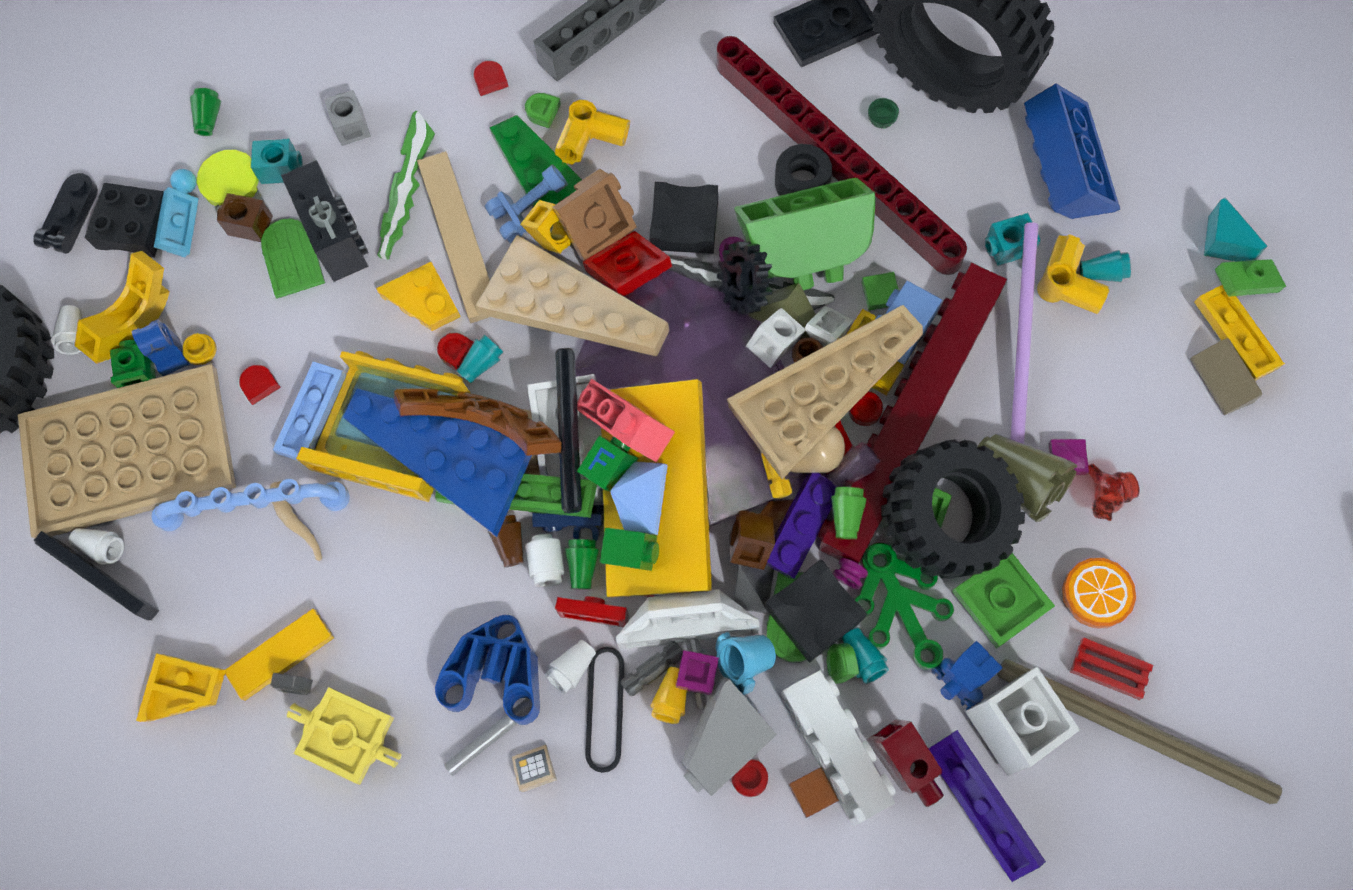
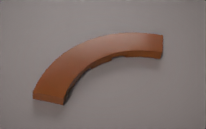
M438 389L394 390V401L400 416L430 415L467 420L492 428L509 437L524 451L526 456L561 453L560 439L545 423L529 419L526 411L508 403L465 392H459L457 397L438 395Z

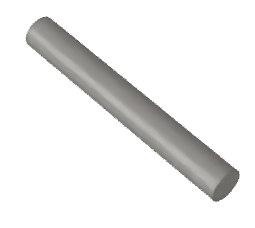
M526 698L513 709L516 716L527 715L532 708L531 700ZM506 714L446 762L444 766L453 776L517 723Z

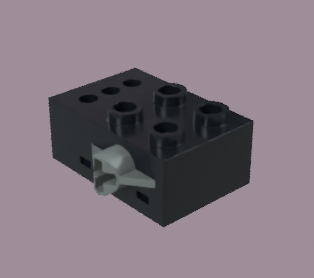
M313 161L281 175L313 250L333 282L369 267L364 257L369 252L356 229L357 225L341 195L336 196L318 161Z

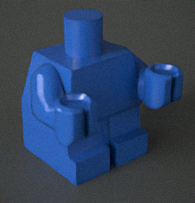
M976 641L955 661L950 658H944L931 672L933 675L937 673L938 676L936 678L943 680L945 683L940 689L942 696L947 700H951L957 695L961 700V705L966 704V710L981 702L983 692L980 688L1003 667Z

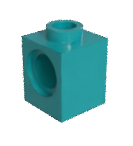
M290 139L252 142L251 169L261 184L284 183L281 175L303 166L302 155L300 151H296Z
M1029 213L991 224L985 238V248L989 256L994 257L997 266L1023 258L1025 224L1033 223ZM1039 235L1037 237V247L1041 241ZM1004 238H1010L1015 243H1010L1006 241Z

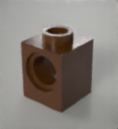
M227 193L224 203L219 206L217 211V222L228 236L261 242L264 231L269 227L273 217L263 200Z
M739 509L729 534L730 563L764 570L775 545L773 517Z

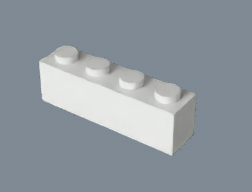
M821 670L782 690L781 697L817 763L822 767L851 825L855 826L895 804L892 796L896 792L887 775L883 774L880 776L873 762L877 758L866 740L861 743L854 729L858 728V724L849 708L843 710L836 697L840 695V692L831 676L824 677Z

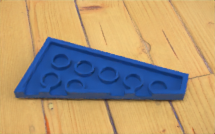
M357 388L343 418L497 537L532 455L526 456L524 451L513 440L492 428L467 420L443 416H400L393 398Z

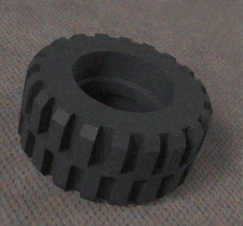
M956 439L946 440L916 451V453L904 458L899 467L893 469L889 476V480L893 483L885 485L882 496L887 499V504L881 506V516L887 517L888 525L884 526L886 536L892 535L895 543L892 544L893 549L898 555L904 553L907 556L905 563L913 569L921 567V573L930 577L939 576L941 579H952L992 570L999 566L1000 560H1005L1012 554L1013 547L1011 545L1019 543L1022 531L1018 530L1019 525L1025 523V512H1021L1020 504L1025 502L1023 492L1018 493L1015 484H1018L1019 481L1015 474H1009L1006 470L1009 465L1002 457H993V450L984 445L977 448V444L974 441L963 440L958 442ZM941 478L948 479L957 484L965 492L971 504L972 524L968 535L962 542L956 541L945 534L934 517L932 497L934 489Z

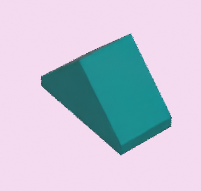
M1226 197L1218 202L1208 216L1204 256L1235 262L1257 260L1268 247Z

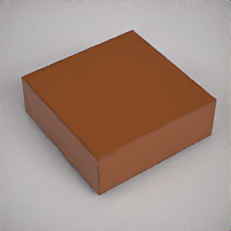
M822 767L789 783V787L805 818L839 801Z

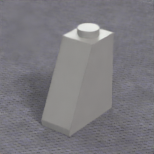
M721 676L716 681L712 695L708 699L681 761L688 770L683 775L697 792L704 789L711 796L777 735L732 681L726 677Z

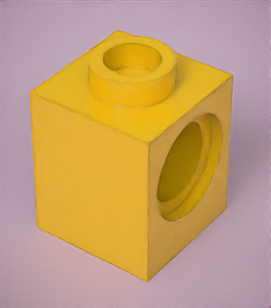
M539 200L520 225L544 249L561 254L572 242L553 209V206L556 204Z

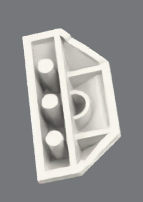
M719 589L707 592L660 594L646 599L616 636L619 650L667 645L672 641L682 643L690 639H698L699 641L717 639L726 632H729L731 637L759 634L760 626L759 620Z

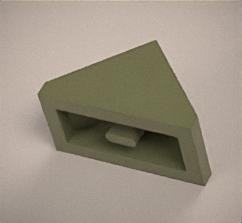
M800 283L773 291L772 295H766L768 304L761 306L760 312L748 314L749 317L763 323L782 308L804 328L816 315ZM805 331L800 340L810 338L809 334Z

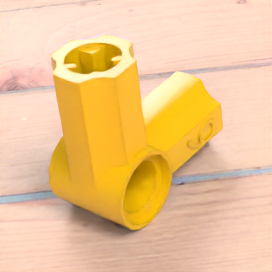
M577 100L569 106V117L555 147V155L562 162L573 165L576 162H581L589 140L592 138L624 146L630 129V120L597 111L595 105L588 100Z
M1071 234L1067 236L1059 235L1054 243L1043 277L1037 284L1038 294L1047 302L1055 303L1062 300L1098 314L1107 299L1110 290L1108 289L1109 286L1076 274L1085 245L1082 244L1080 238Z

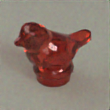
M1094 464L1088 465V474L1094 481L1095 499L1092 503V514L1097 519L1111 521L1112 514L1118 512L1124 506V503H1129L1132 499L1139 496L1140 488L1134 474L1129 471L1124 473L1116 472L1112 475L1101 471Z

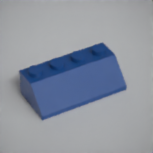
M1057 83L1024 102L1027 113L1025 121L1034 137L1032 145L1036 155L1040 158L1042 165L1040 174L1048 186L1050 193L1048 202L1052 210L1070 219L1114 213L1121 210L1088 102Z

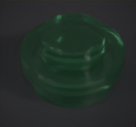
M879 98L869 105L868 118L877 128H888L898 119L899 108L890 99Z

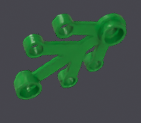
M885 543L870 545L862 557V564L867 570L868 575L861 593L855 598V601L857 603L861 600L868 602L870 609L865 611L867 613L866 617H868L875 607L873 596L880 579L887 590V595L876 626L870 631L868 639L878 650L885 648L890 641L889 630L897 610L915 647L913 650L915 664L923 670L936 668L943 660V649L938 642L927 639L911 605L931 612L934 619L943 622L953 615L954 606L952 602L945 598L936 599L901 586L895 574L914 579L916 585L923 590L933 588L937 583L938 576H933L932 583L926 584L920 579L922 574L920 571L921 567L913 569L905 561L897 559L896 552L891 546ZM875 556H882L886 564L884 566H877L873 558ZM939 604L945 605L948 608V614L940 615L936 610V606ZM875 632L882 633L885 636V642L882 644L876 643L873 640V634ZM921 651H930L933 655V660L931 662L923 661Z

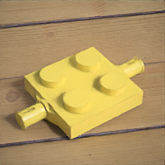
M328 687L320 704L312 712L298 706L296 703H293L290 709L300 713L301 716L291 711L287 712V718H291L304 725L302 738L293 754L351 782L361 785L370 765L376 759L392 766V768H395L398 762L386 757V755L397 760L401 759V753L383 746L385 735L394 717Z

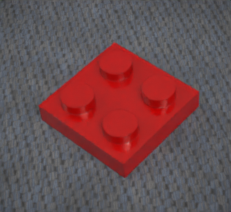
M636 231L583 261L585 271L589 275L622 296L632 293L638 287L658 277L661 273L672 267L670 256Z

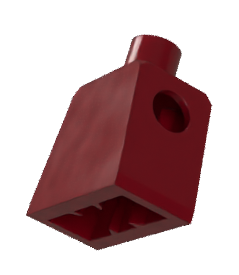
M894 720L866 739L902 791L911 794L916 792L925 807L935 804L944 796L934 780L942 774V769L911 721ZM914 762L915 768L914 771L911 773L910 767Z

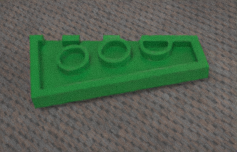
M518 115L489 127L494 140L525 194H528L530 190L543 181L542 172L551 165H554L560 171L568 185L559 193H556L554 190L549 191L539 200L558 204L576 191L574 185L582 181V179L566 163L562 162L555 155V152Z

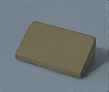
M1228 338L1219 341L1190 358L1224 416L1253 404L1262 396L1261 389Z

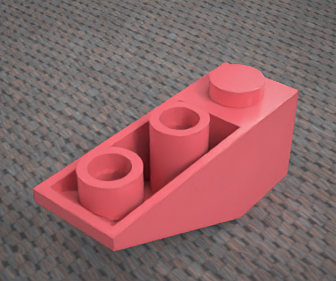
M593 379L590 380L587 387L582 391L577 402V410L628 447L657 462L675 433L649 414Z

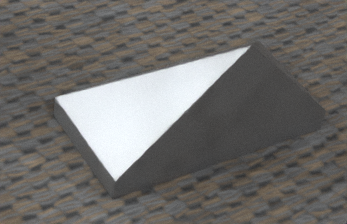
M739 565L734 601L745 610L767 614L768 611L765 609V603L770 599L774 569L768 565L765 566L764 570Z

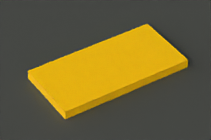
M695 379L609 389L675 433L657 462L632 448L629 450L631 454L639 458L637 462L663 463L668 465L659 532L656 541L659 544V556L657 562L653 564L652 571L606 564L607 597L712 591L702 382ZM601 428V436L611 440L613 435ZM603 489L604 531L605 527L624 530L611 492Z

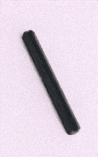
M560 348L555 352L558 435L561 441V453H559L561 508L564 513H578L582 510L581 477L580 473L577 472L580 467L575 353L571 348Z

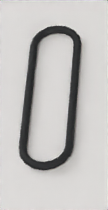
M603 647L595 651L596 654L589 664L585 756L590 768L601 773L610 772L616 768L621 758L624 689L621 685V680L624 678V659L619 651L611 647ZM610 652L619 661L616 756L611 765L599 767L591 759L594 665L598 655Z

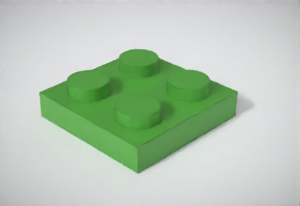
M1013 553L1007 559L1000 560L999 566L971 576L952 591L996 649L1055 607Z

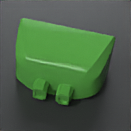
M851 178L736 206L734 210L745 240L750 241L751 244H759L760 252L767 253L765 262L766 264H772V268L768 271L769 276L792 278L794 284L800 283L802 289L807 290L814 286L812 273L823 271L826 283L843 281V265L855 261L869 249L874 232L875 192L858 178Z

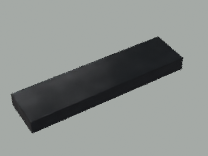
M41 531L33 540L34 544L134 615L147 621H152L159 612V610L58 539Z

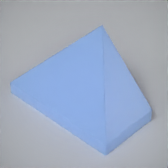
M634 462L611 489L610 492L624 530L658 535L667 464Z

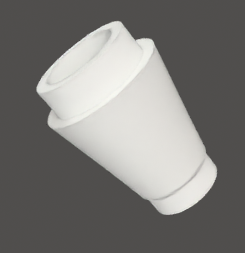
M66 305L60 308L51 338L56 351L66 355H74L81 352L74 346L78 320L82 319L80 309L75 306Z
M76 528L69 537V545L101 565L115 563L124 551V542L115 532Z
M580 640L548 665L549 670L544 675L556 689L566 694L569 689H575L596 652L587 642Z

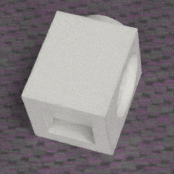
M780 308L757 328L746 347L771 368L792 350L805 332V328Z

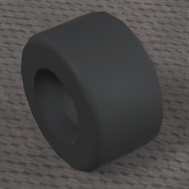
M797 144L783 151L776 161L774 185L778 195L781 196L830 184L832 164L829 156L822 149L811 144ZM798 170H806L815 177L808 181H800L791 174Z

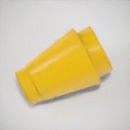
M677 667L668 668L667 674H665L650 704L651 708H653L651 716L659 721L670 724H678L680 717L685 715L687 690L676 688L680 669Z

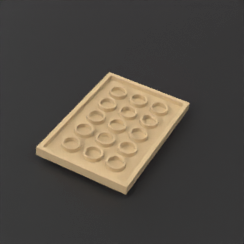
M212 364L18 414L30 534L34 539L41 531L53 537L72 532L76 528L83 529L151 511L161 503L175 500L184 491H189L197 497L210 495L218 487H224L227 490L236 488L217 369Z

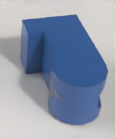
M159 319L152 321L146 327L132 330V335L138 348L145 357L147 356L155 364L157 371L162 377L190 365L183 355V346L180 339Z

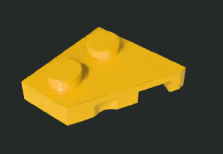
M156 653L136 721L151 722L216 705L226 670Z

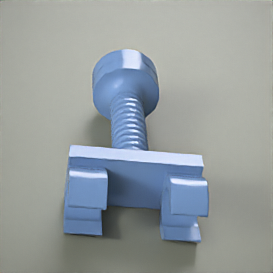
M551 165L542 172L543 181L530 190L528 194H525L523 198H520L516 204L510 196L502 191L497 194V197L490 199L486 203L485 209L490 216L493 215L495 219H499L508 212L512 221L506 222L499 229L504 240L507 239L509 243H512L516 235L521 237L524 232L527 233L520 225L524 220L521 215L522 212H525L527 208L531 207L534 202L536 203L549 191L554 190L556 193H559L568 185L564 176L554 165Z

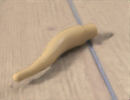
M281 482L270 484V488H278ZM286 500L272 502L277 516L284 525L308 543L313 549L316 560H322L320 547L314 535L294 514L291 504Z

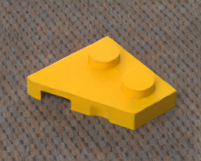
M432 261L376 288L382 299L385 301L389 300L398 306L402 312L418 319L420 324L431 331L461 317Z

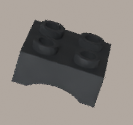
M655 181L650 242L662 251L714 254L718 185L707 184L697 187H685Z
M104 183L84 238L98 250H123L133 253L143 251L149 257L155 258L158 248L154 247L164 192Z
M822 559L765 603V609L809 663L861 623L867 616L865 610L842 587Z

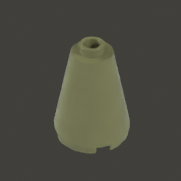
M998 434L993 435L991 438L986 436L978 445V447L984 445L994 451V458L1002 457L1009 465L1006 470L1009 474H1015L1019 481L1018 484H1015L1018 493L1023 492L1025 503L1020 504L1021 509L1035 522L1042 521L1052 512L1047 506L1051 505L1054 501H1061L1076 476L1077 471L1074 468L1077 467V464Z

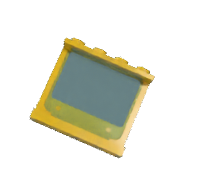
M342 351L340 358L350 368L315 450L301 447L296 459L311 471L429 502L434 489L379 445L349 424L343 416L357 388L393 399L394 390L438 389V395L457 397L459 392H471L463 383V379L452 373L445 372L444 375H439L420 365L410 368L391 358H385L382 361L374 359L373 356L362 351H356L355 354Z

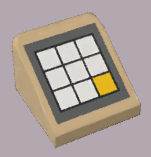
M547 745L512 757L519 791L526 792L557 780Z

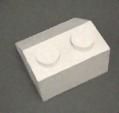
M1038 667L1031 669L981 700V702L965 711L1007 776L1033 766L1080 731Z

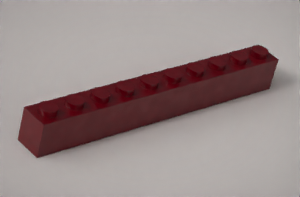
M972 262L966 273L959 271L951 289L956 291L952 299L945 297L937 315L942 317L937 326L934 324L930 325L923 339V342L928 343L923 353L918 350L916 351L908 367L913 370L909 379L902 377L894 393V396L898 397L894 407L887 405L879 420V423L884 425L879 435L872 433L864 448V451L869 454L864 463L856 462L848 478L853 481L851 487L863 489V497L867 499L859 531L857 532V539L836 538L834 519L833 521L826 519L817 536L822 539L820 551L837 560L846 558L858 564L860 563L865 550L883 519L881 516V506L887 504V499L883 498L882 494L885 485L893 483L889 480L891 472L894 468L900 466L904 458L916 453L922 445L1006 284V278Z

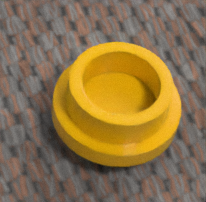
M192 334L183 343V355L194 365H203L210 362L217 351L215 341L206 334Z

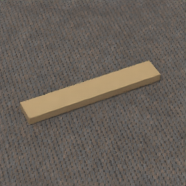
M447 151L417 160L470 323L489 318V316L478 314L476 304L490 279Z

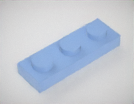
M312 362L273 451L279 455L297 460L296 458L301 447L314 449L346 378L343 370Z

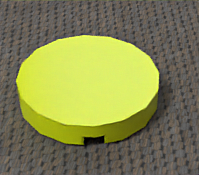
M223 150L212 154L202 163L197 173V185L200 193L214 206L223 204L227 193L252 198L258 190L259 180L251 169V157L247 153L238 150Z

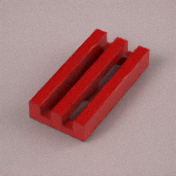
M1083 637L1080 640L1070 673L1141 700L1144 698V688L1148 685V676L1152 672L1154 665ZM1085 651H1091L1093 653H1096L1098 655H1101L1103 657H1106L1108 659H1111L1113 661L1140 671V673L1137 674L1135 672H1132L1130 670H1127L1125 668H1122L1120 666H1117L1115 664H1112L1110 662L1085 653ZM1082 661L1134 681L1136 686L1132 687L1082 667Z

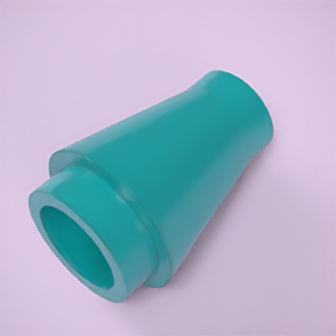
M1116 250L1089 260L1080 261V275L1091 280L1122 282L1123 279L1130 278L1131 276L1129 253H1120V250Z
M483 335L480 340L475 339L461 366L456 371L471 384L477 377L500 361L499 357L503 351L487 336Z
M855 628L842 637V641L850 644L855 651L859 674L856 677L862 678L865 684L876 681L889 671V667L886 664L888 659L862 633L860 628Z

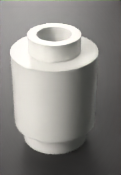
M551 534L533 536L532 541L526 544L529 575L531 579H534V586L550 587L562 583L561 575L564 574L560 540L553 538Z

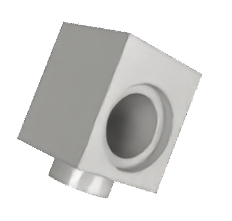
M354 90L338 93L333 97L324 99L333 130L342 146L371 137L362 107Z

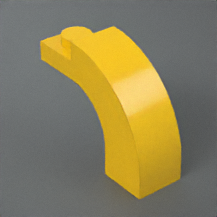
M143 251L132 253L127 281L121 295L106 310L78 320L74 346L98 364L111 359L110 350L119 348L120 342L134 340L132 330L141 329L148 326L152 321L157 320L166 305L170 291L161 285L165 268Z

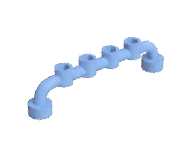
M285 479L278 488L265 489L259 483H252L245 488L244 492L231 493L224 487H218L210 493V496L197 497L189 491H184L175 500L156 506L152 512V521L164 531H173L182 524L184 514L194 517L199 515L202 510L218 509L221 512L228 513L234 510L236 506L253 505L255 508L261 509L270 502L285 500L290 504H298L304 498L319 497L321 503L327 509L339 511L347 506L350 495L348 490L339 482L299 485L293 479ZM295 488V491L291 495H288L289 491ZM261 492L260 496L257 499H254L256 494ZM224 497H226V500L223 503H220L221 500Z

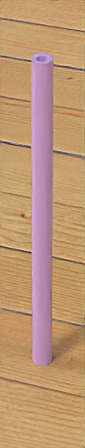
M1026 223L1024 228L1011 439L1023 444L1025 438L1038 237L1037 223Z

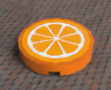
M1089 558L1079 562L1066 575L1062 586L1063 602L1066 608H1069L1070 612L1074 615L1073 617L1078 622L1091 628H1110L1121 623L1133 611L1136 601L1135 584L1129 573L1118 563L1106 558Z

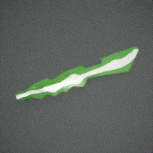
M418 111L412 114L401 150V155H406L401 172L394 174L389 195L388 213L384 212L380 231L381 244L377 256L384 260L390 259L393 246L403 236V226L410 220L409 209L414 207L412 195L420 186L414 177L419 167L417 160L424 158L435 136V132Z

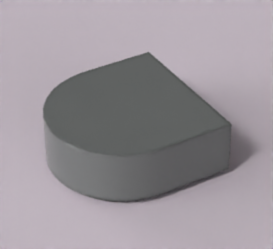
M273 673L270 685L279 692L308 695L311 692L313 680L300 676Z

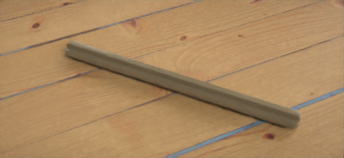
M1005 659L1001 663L1003 668L998 672L997 676L1010 683L1031 669ZM1044 676L1067 710L1268 804H1277L1282 794V787Z

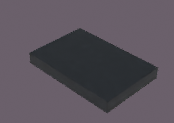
M811 0L774 16L773 22L801 68L879 34L873 31L872 23L876 18L873 17V12L865 0Z

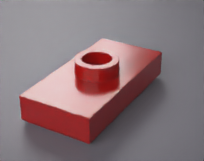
M585 596L584 601L557 597L555 610L560 618L623 628L629 620V612L626 607L607 605L604 599Z

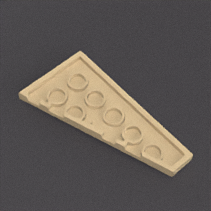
M516 235L476 304V309L480 315L652 356L658 355L669 332L668 322L519 235Z
M902 305L727 399L728 407L780 478L783 479L923 335V326Z

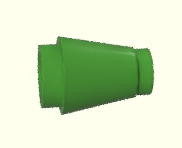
M854 487L835 488V495L831 496L836 538L857 539V532L859 531L867 500L863 497V489Z

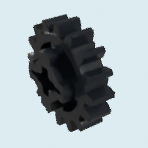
M750 241L729 244V250L722 252L724 261H718V266L722 270L720 274H717V279L722 281V285L718 290L725 294L723 302L730 303V310L738 311V314L760 312L761 306L768 304L765 296L772 295L773 292L768 286L769 282L774 281V277L768 274L772 264H766L765 262L767 253L760 252V245L751 244Z

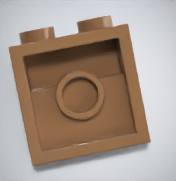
M598 169L574 185L576 191L553 206L557 217L580 259L583 261L637 228L632 218L634 211L627 200L622 199L618 191L621 189L618 179L613 173L610 172L608 174L601 169Z

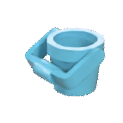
M729 632L723 633L717 638L715 648L717 652L716 657H719L718 667L723 677L730 679L743 695L752 692L756 684L753 677L772 668L775 664L776 653L772 642L764 635L731 637Z

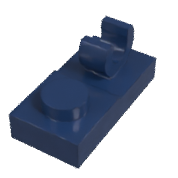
M593 505L591 518L538 512L532 513L533 527H542L544 531L555 532L562 530L563 527L575 526L573 530L574 539H580L581 529L589 528L593 534L592 540L597 541L600 535L599 526H602L604 521V505Z

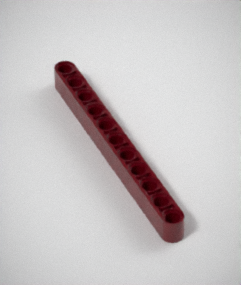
M726 36L718 42L716 47L717 70L726 80L797 144H811L822 149L829 156L832 164L831 175L837 181L858 178L875 192V215L936 271L944 275H952L959 271L967 252V244L959 234L743 41L734 36ZM837 151L841 154H834L832 152ZM854 171H860L864 174H856ZM876 191H883L886 194H878ZM904 211L907 212L909 215H901L898 212ZM921 232H929L932 236H925ZM949 252L956 257H948L944 253Z

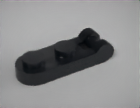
M76 173L64 181L42 228L34 233L33 242L35 246L44 249L53 247L55 251L65 254L72 250L98 193L97 185L88 175Z

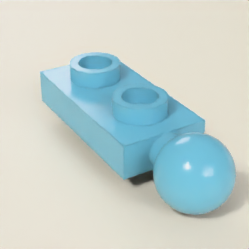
M178 169L173 172L170 178L173 188L168 187L163 191L154 247L185 258L190 254L199 198L188 194L196 187L197 180L195 175L187 169Z

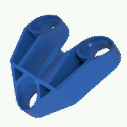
M500 615L460 638L442 667L435 685V695L443 707L451 712L465 710L472 701L480 676L481 680L489 681L492 684H501L505 672L503 695L505 713L519 725H528L538 717L540 713L538 657L519 621L511 615ZM512 624L515 626L516 631L511 636L504 639L498 638V631L503 625ZM509 653H511V654H510V657H509L507 669H506V672H505V668H506L508 656H509ZM455 685L462 686L464 690L462 699L455 704L448 703L446 700L447 691ZM521 698L530 699L532 703L530 712L525 716H516L513 712L515 702Z

